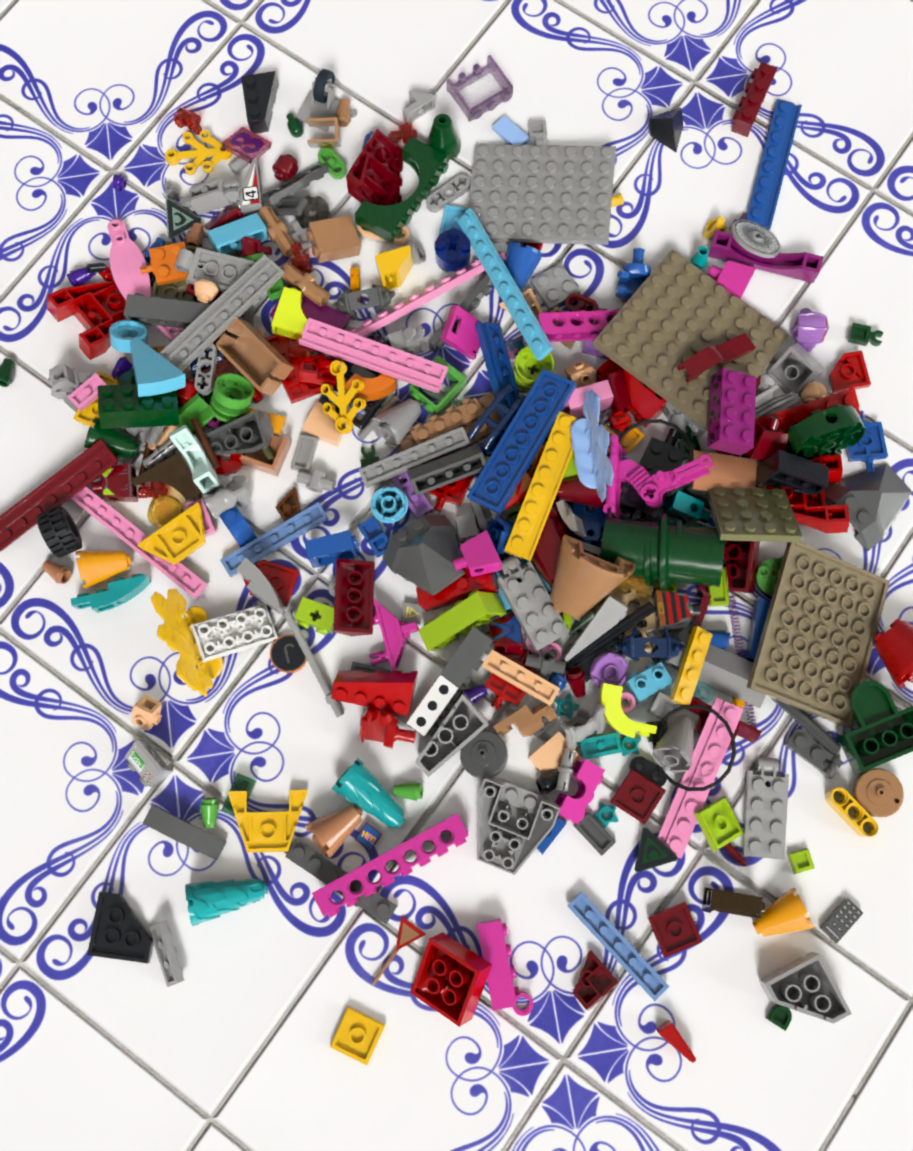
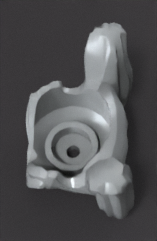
M597 705L593 710L592 716L589 715L587 709L580 708L573 719L568 722L562 721L560 725L566 732V745L569 750H575L579 742L586 737L601 734L606 727L604 714L606 708L604 705Z

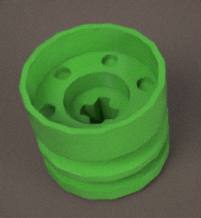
M226 373L217 377L210 401V411L213 416L220 421L230 423L247 415L254 395V386L247 378L239 374Z

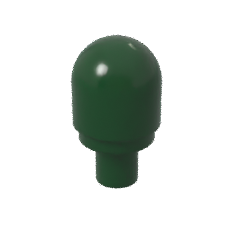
M292 113L287 114V127L290 134L295 138L301 137L304 132L301 122L294 118Z

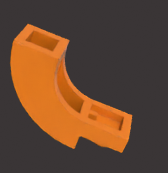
M355 373L345 384L347 393L354 379L363 380L364 389L357 391L353 399L363 398L365 401L385 398L397 389L396 378L385 374L375 378H364Z

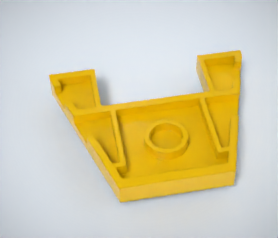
M289 790V811L247 812V791H228L247 853L288 852L307 790Z

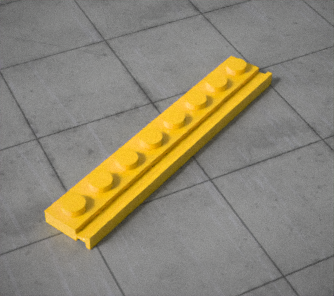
M561 411L558 414L504 552L524 558L529 562L531 561L573 454L570 428L573 422L577 420L576 417Z

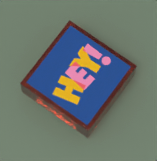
M366 822L355 840L372 851L383 834Z

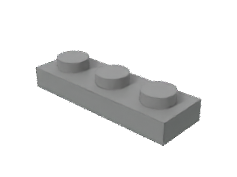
M166 920L150 926L149 930L167 987L185 981L183 969L179 964L177 950L173 945L169 926H167Z

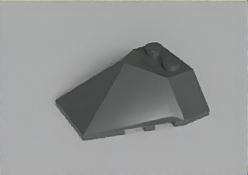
M887 463L875 467L873 472L863 471L842 478L841 483H830L829 487L824 490L827 506L848 504L850 523L859 532L855 539L867 552L883 540L912 493L909 487Z
M445 515L419 516L390 537L383 556V560L393 573L399 574L405 580L414 583L418 588L432 596L465 574L464 568L456 571L452 560L461 557L458 548L459 544L456 539L455 528Z

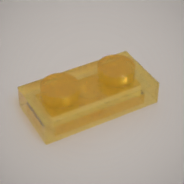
M626 579L617 587V590L628 593V590L634 591L636 596L647 598V596L652 597L654 587Z

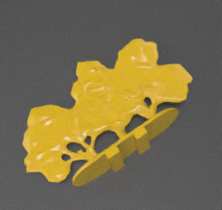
M168 589L167 599L155 591L154 595L151 596V602L156 613L164 620V624L158 625L157 637L165 641L172 651L179 652L180 659L176 664L177 677L193 691H198L201 695L207 696V690L213 687L212 679L218 677L222 671L223 660L220 657L202 662L191 625L209 620L205 610L199 606L190 607L185 611L186 599L179 594L177 589Z

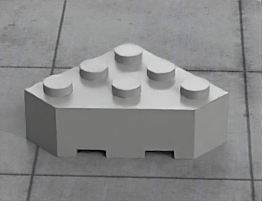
M811 952L759 980L768 999L778 1005L833 1024L852 1014L819 953Z

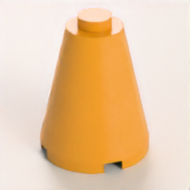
M75 551L77 556L80 555V558L76 560L81 580L86 581V584L83 585L84 589L129 570L128 566L132 565L130 555H125V551Z
M796 888L790 889L765 908L761 919L755 918V922L752 923L757 934L762 933L763 937L814 928L812 922L809 924L807 922L811 919L799 894L794 896L797 893Z

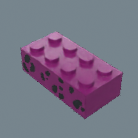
M722 368L711 376L708 448L740 456L754 448L757 377Z

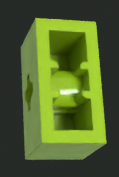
M302 597L294 617L298 625L309 629V626L316 628V632L327 635V633L333 635L334 608ZM319 614L321 619H316L315 621L313 619V616H317Z

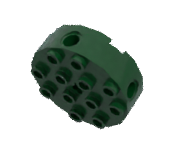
M834 404L823 411L815 410L809 414L810 417L799 422L797 425L789 427L787 429L788 442L786 451L808 460L819 456L842 454L841 449L847 446L853 447L865 435L866 428L854 407Z

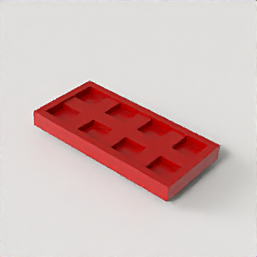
M277 334L266 337L265 339L294 367L285 380H280L291 404L320 394L322 385L298 381L301 358L310 356L306 346L300 345L299 340Z

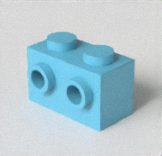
M654 661L644 667L646 671L640 674L636 671L628 676L629 680L625 684L630 693L635 697L636 703L645 700L673 683L662 662L656 664Z

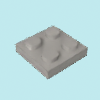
M562 263L530 281V284L549 311L553 310L555 306L558 307L565 303L566 298L570 294H580V289Z

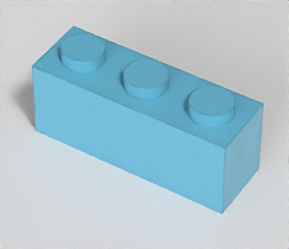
M257 213L207 231L213 250L227 255L241 250V239L244 236L260 240V243L268 240L266 226Z

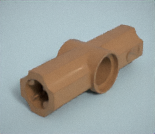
M271 206L260 208L257 214L265 224L271 241L275 242L284 257L294 255L297 247L290 238L283 221L278 219Z
M285 263L281 267L284 271V275L281 278L292 285L293 288L301 291L302 297H308L319 307L324 306L328 302L330 293L319 286L312 275L307 272L302 273L290 263Z

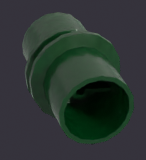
M661 512L657 521L606 517L601 559L614 564L619 556L635 563L636 569L628 578L644 579L646 587H652L656 580L659 582L661 591H666L670 582L720 587L725 540L719 539L716 527L682 524L681 519H676L674 523H669L666 512Z

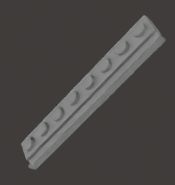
M264 254L159 354L183 371L229 327L236 317L239 318L284 275V271Z

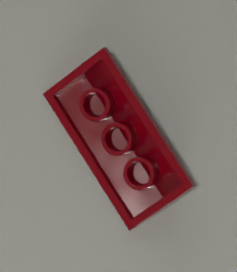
M336 559L333 632L348 636L373 634L375 562Z

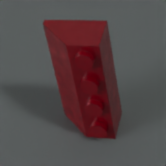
M554 504L534 551V555L548 582H553L562 537L564 534L572 537L567 525L559 514L558 508Z

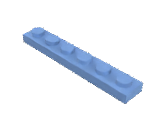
M317 502L220 561L228 575L233 577L238 574L236 569L245 557L255 564L329 518L320 503Z
M582 891L567 905L654 1001L670 987Z

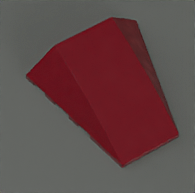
M379 129L374 130L347 173L348 193L360 203H363L365 200L376 205H393L402 202V195H400V187L402 186L400 172H402L403 165L402 149Z

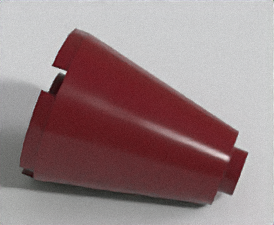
M578 476L562 479L556 495L559 496V500L597 508H603L606 501L605 498L601 502L597 495V489L584 486Z

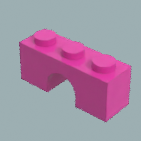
M577 757L572 767L574 772L571 775L578 782L577 792L573 796L559 793L555 801L561 807L558 815L575 824H578L584 818L585 809L588 803L593 800L594 791L597 785L602 782L605 771L587 759Z

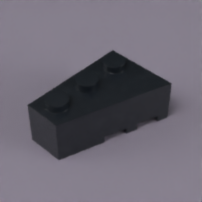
M276 71L241 76L247 122L251 134L269 132L273 104L275 103V95L279 86Z
M778 450L757 466L756 487H763L764 484L774 486V489L785 487L792 488V492L818 495L829 487V467L788 453L787 451Z

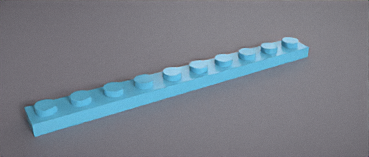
M468 208L457 222L536 360L541 361L554 348L474 210Z

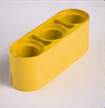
M838 787L827 790L825 793L826 802L857 835L873 837L878 833L879 827L877 822L844 788ZM835 792H838L840 795L839 802H836L833 798ZM850 807H852L855 811V815L853 818L850 817L848 814V809ZM865 822L869 825L870 828L868 833L864 832L863 830V824Z

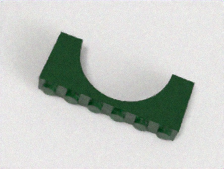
M413 137L403 147L402 158L404 162L413 168L419 178V185L415 192L408 199L393 205H376L364 200L355 212L356 225L391 244L395 238L398 239L400 237L403 226H407L410 223L414 212H418L422 201L427 199L430 190L438 184L440 176L446 173L449 166L446 154Z

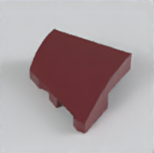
M592 950L587 954L588 957L584 968L581 970L579 981L573 991L574 996L587 1011H590L619 984L617 979Z

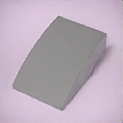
M245 557L236 571L243 579L249 582L246 588L255 597L284 617L283 614L286 612L278 593L263 573Z

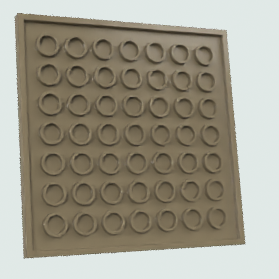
M672 249L596 337L592 346L708 431L711 376L722 368H726L758 378L789 337V334L746 302L732 295L723 286L717 284L713 278ZM743 333H746L756 347L752 352L726 365L719 363L712 366L689 383H687L686 379L690 375L685 368L680 371L677 368L699 351L712 345L718 346Z

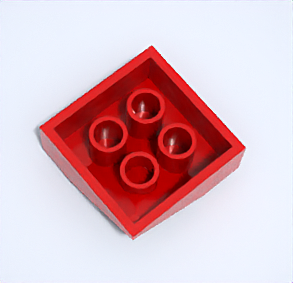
M442 932L429 938L410 993L460 1027L473 1019L492 964Z

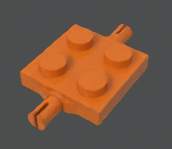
M185 242L148 249L151 258L150 265L140 266L141 274L153 272L158 286L186 280L188 273L180 272L174 267L179 250L186 249Z

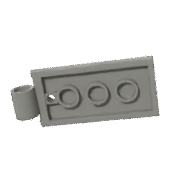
M197 247L195 254L187 249H180L174 267L180 272L188 273L186 283L194 285L197 280L205 279L215 283L219 291L225 292L256 262Z
M514 555L502 560V570L498 571L502 577L497 579V583L534 651L536 652L570 633L559 612L552 608L553 603L531 561L521 567L519 559Z
M757 756L755 760L756 772L747 771L742 845L743 856L785 860L789 774H778V758ZM767 781H769L768 787L765 785Z

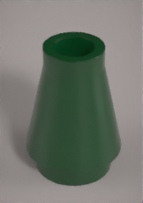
M5 358L0 365V386L8 387L13 380L15 362L11 359Z

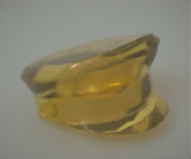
M161 495L152 500L147 516L153 525L163 527L183 513V506L174 496Z

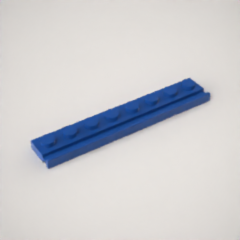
M777 99L745 219L760 224L770 230L802 107L801 104L797 106L792 102Z
M479 321L475 324L494 397L501 389L510 384L513 390L502 401V404L510 408L520 398L500 324L488 322L483 324ZM498 410L500 419H502L505 414ZM513 416V417L511 418V420L507 423V425L503 428L504 433H505V431L507 430L508 426L510 425L511 421L513 420L514 416Z

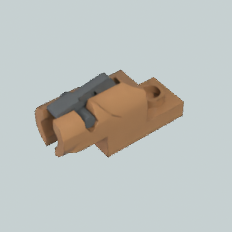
M545 703L533 708L532 712L525 705L494 725L493 729L497 735L499 733L504 735L513 729L511 725L514 724L522 737L531 735L539 737L557 720V715L553 708Z

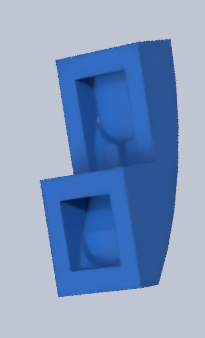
M372 516L357 525V527L378 558L385 553L389 539L375 517Z

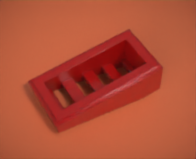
M670 1020L656 1028L657 1032L692 1063L696 1061V1057Z

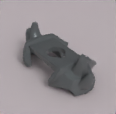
M376 283L370 289L352 292L351 289H346L332 306L341 313L349 314L352 320H355L357 312L354 311L378 306L376 308L377 313L383 311V308L391 303L395 292L389 291L387 287ZM361 294L369 296V302L365 305L357 302V298Z

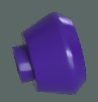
M120 357L111 374L113 379L118 380L123 373L133 368V364L126 357Z

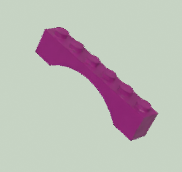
M718 230L714 233L708 257L723 261L730 260L759 270L814 283L820 273L823 256L807 252L779 253L774 258L760 257L740 246L732 234Z

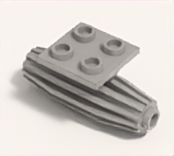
M768 384L756 389L755 418L803 403L795 391L773 398V391L778 389L779 386L778 384L774 386Z

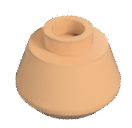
M199 279L194 283L195 296L200 302L208 303L213 301L219 293L217 285L211 281Z

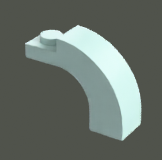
M183 425L169 433V438L187 461L193 481L204 494L219 486L220 483L216 470L213 469L202 444L195 435L193 436L187 426Z

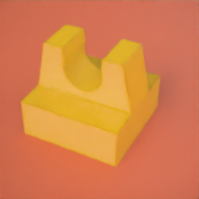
M718 216L708 220L702 236L706 239H713L716 230L726 231L725 219Z

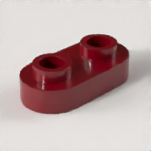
M572 293L565 300V305L570 312L589 311L590 309H593L592 311L599 310V305L594 299L579 293Z

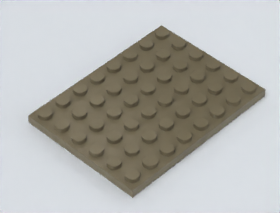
M787 542L747 688L843 727L852 728L855 717L849 705V696L856 685L864 682L890 581L802 542Z

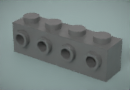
M478 444L408 470L407 473L414 492L418 496L481 472L486 465L483 452Z

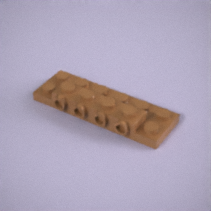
M491 392L479 399L474 398L471 400V398H467L461 402V406L457 408L452 406L446 409L445 414L442 416L434 415L428 420V423L415 425L412 428L413 431L410 432L411 435L405 437L396 449L400 453L462 426L468 435L475 421L479 419L494 400L493 393ZM495 409L490 418L497 423L501 419L498 409ZM484 423L474 440L468 437L470 441L469 446L486 438L493 428Z

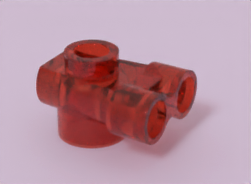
M182 107L177 110V114L174 115L176 125L179 128L187 126L191 132L199 135L202 131V127L199 125L201 117L192 110H186Z
M411 123L399 125V130L390 131V134H388V138L394 143L403 142V145H406L411 137L417 138V131L413 130Z
M151 482V487L140 486L138 488V498L153 497V501H164V497L169 496V488H166L164 483Z

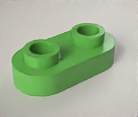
M330 148L321 149L318 152V161L327 165L329 170L327 173L334 179L345 177L347 169L340 157Z

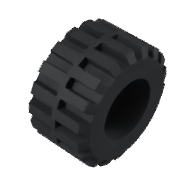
M61 505L37 515L39 531L46 545L55 556L61 558L82 548L79 530L68 511Z

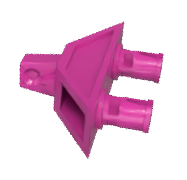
M373 598L376 608L373 614V625H380L386 648L383 651L369 654L370 658H377L370 661V663L374 666L389 661L392 672L397 671L407 639L411 638V633L419 630L418 623L407 624L406 620L400 621Z

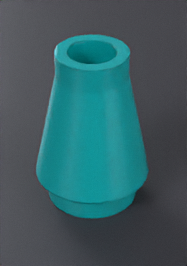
M705 246L699 247L690 259V262L700 270L708 265V248Z

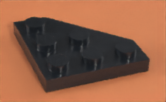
M99 892L87 955L150 963L153 940L122 894Z

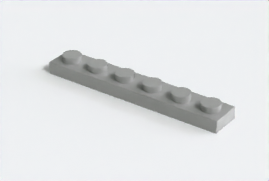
M462 426L359 469V473L365 487L369 488L408 470L470 445V441Z

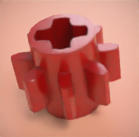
M615 409L611 411V417H608L611 428L619 430L620 433L625 431L629 423H631V417L627 410L617 411Z

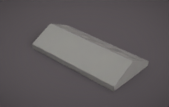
M709 645L698 682L758 708L761 707L766 696L747 688L753 662L714 645Z

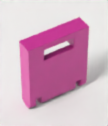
M451 306L440 339L467 358L475 360L477 357L475 353H478L480 348L475 324L479 320L460 306ZM460 319L456 332L453 333L452 328L455 320Z

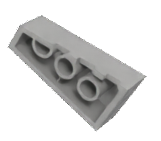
M464 691L415 761L428 777L489 725L490 721Z

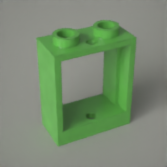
M438 355L433 362L447 366L446 378L455 384L438 405H435L419 392L421 387L413 384L409 386L410 397L413 400L420 401L429 413L439 415L466 386V377Z

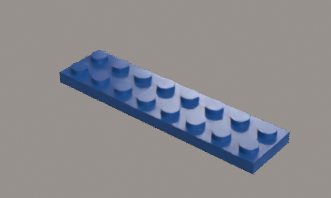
M545 369L541 371L467 495L469 500L501 515L551 431L560 411L562 412L577 387L575 382Z

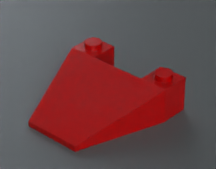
M114 280L62 288L46 296L47 310L57 322L74 315L84 326L86 331L79 334V348L89 360L106 353L110 348V326L117 321L127 320L123 315L126 300Z
M841 454L819 456L811 459L813 462L829 467V483H841L843 473ZM767 485V489H774V486ZM781 487V490H785L797 523L827 534L848 532L850 523L848 504L826 506L824 491L818 495L792 492V488Z

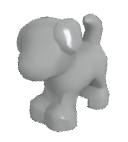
M233 476L232 481L227 484L226 488L218 489L213 494L210 492L201 494L214 518L234 507L236 503L241 508L250 503L251 489L246 482L247 478L245 476Z

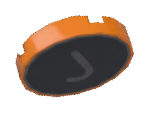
M293 634L277 638L271 646L270 659L279 671L295 673L305 666L307 659Z

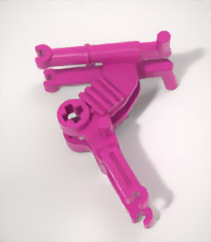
M614 434L611 436L609 456L614 477L612 486L606 484V501L603 511L605 514L608 513V517H613V514H616V518H621V513L619 512L620 494L622 492L621 482H627L632 485L648 507L658 508L662 504L663 495L666 492L709 475L710 471L706 468H714V464L710 462L712 459L709 455L704 454L699 459L671 471H658L656 474L650 475L638 463L632 460L622 461V456L627 455V450L619 445L618 436Z

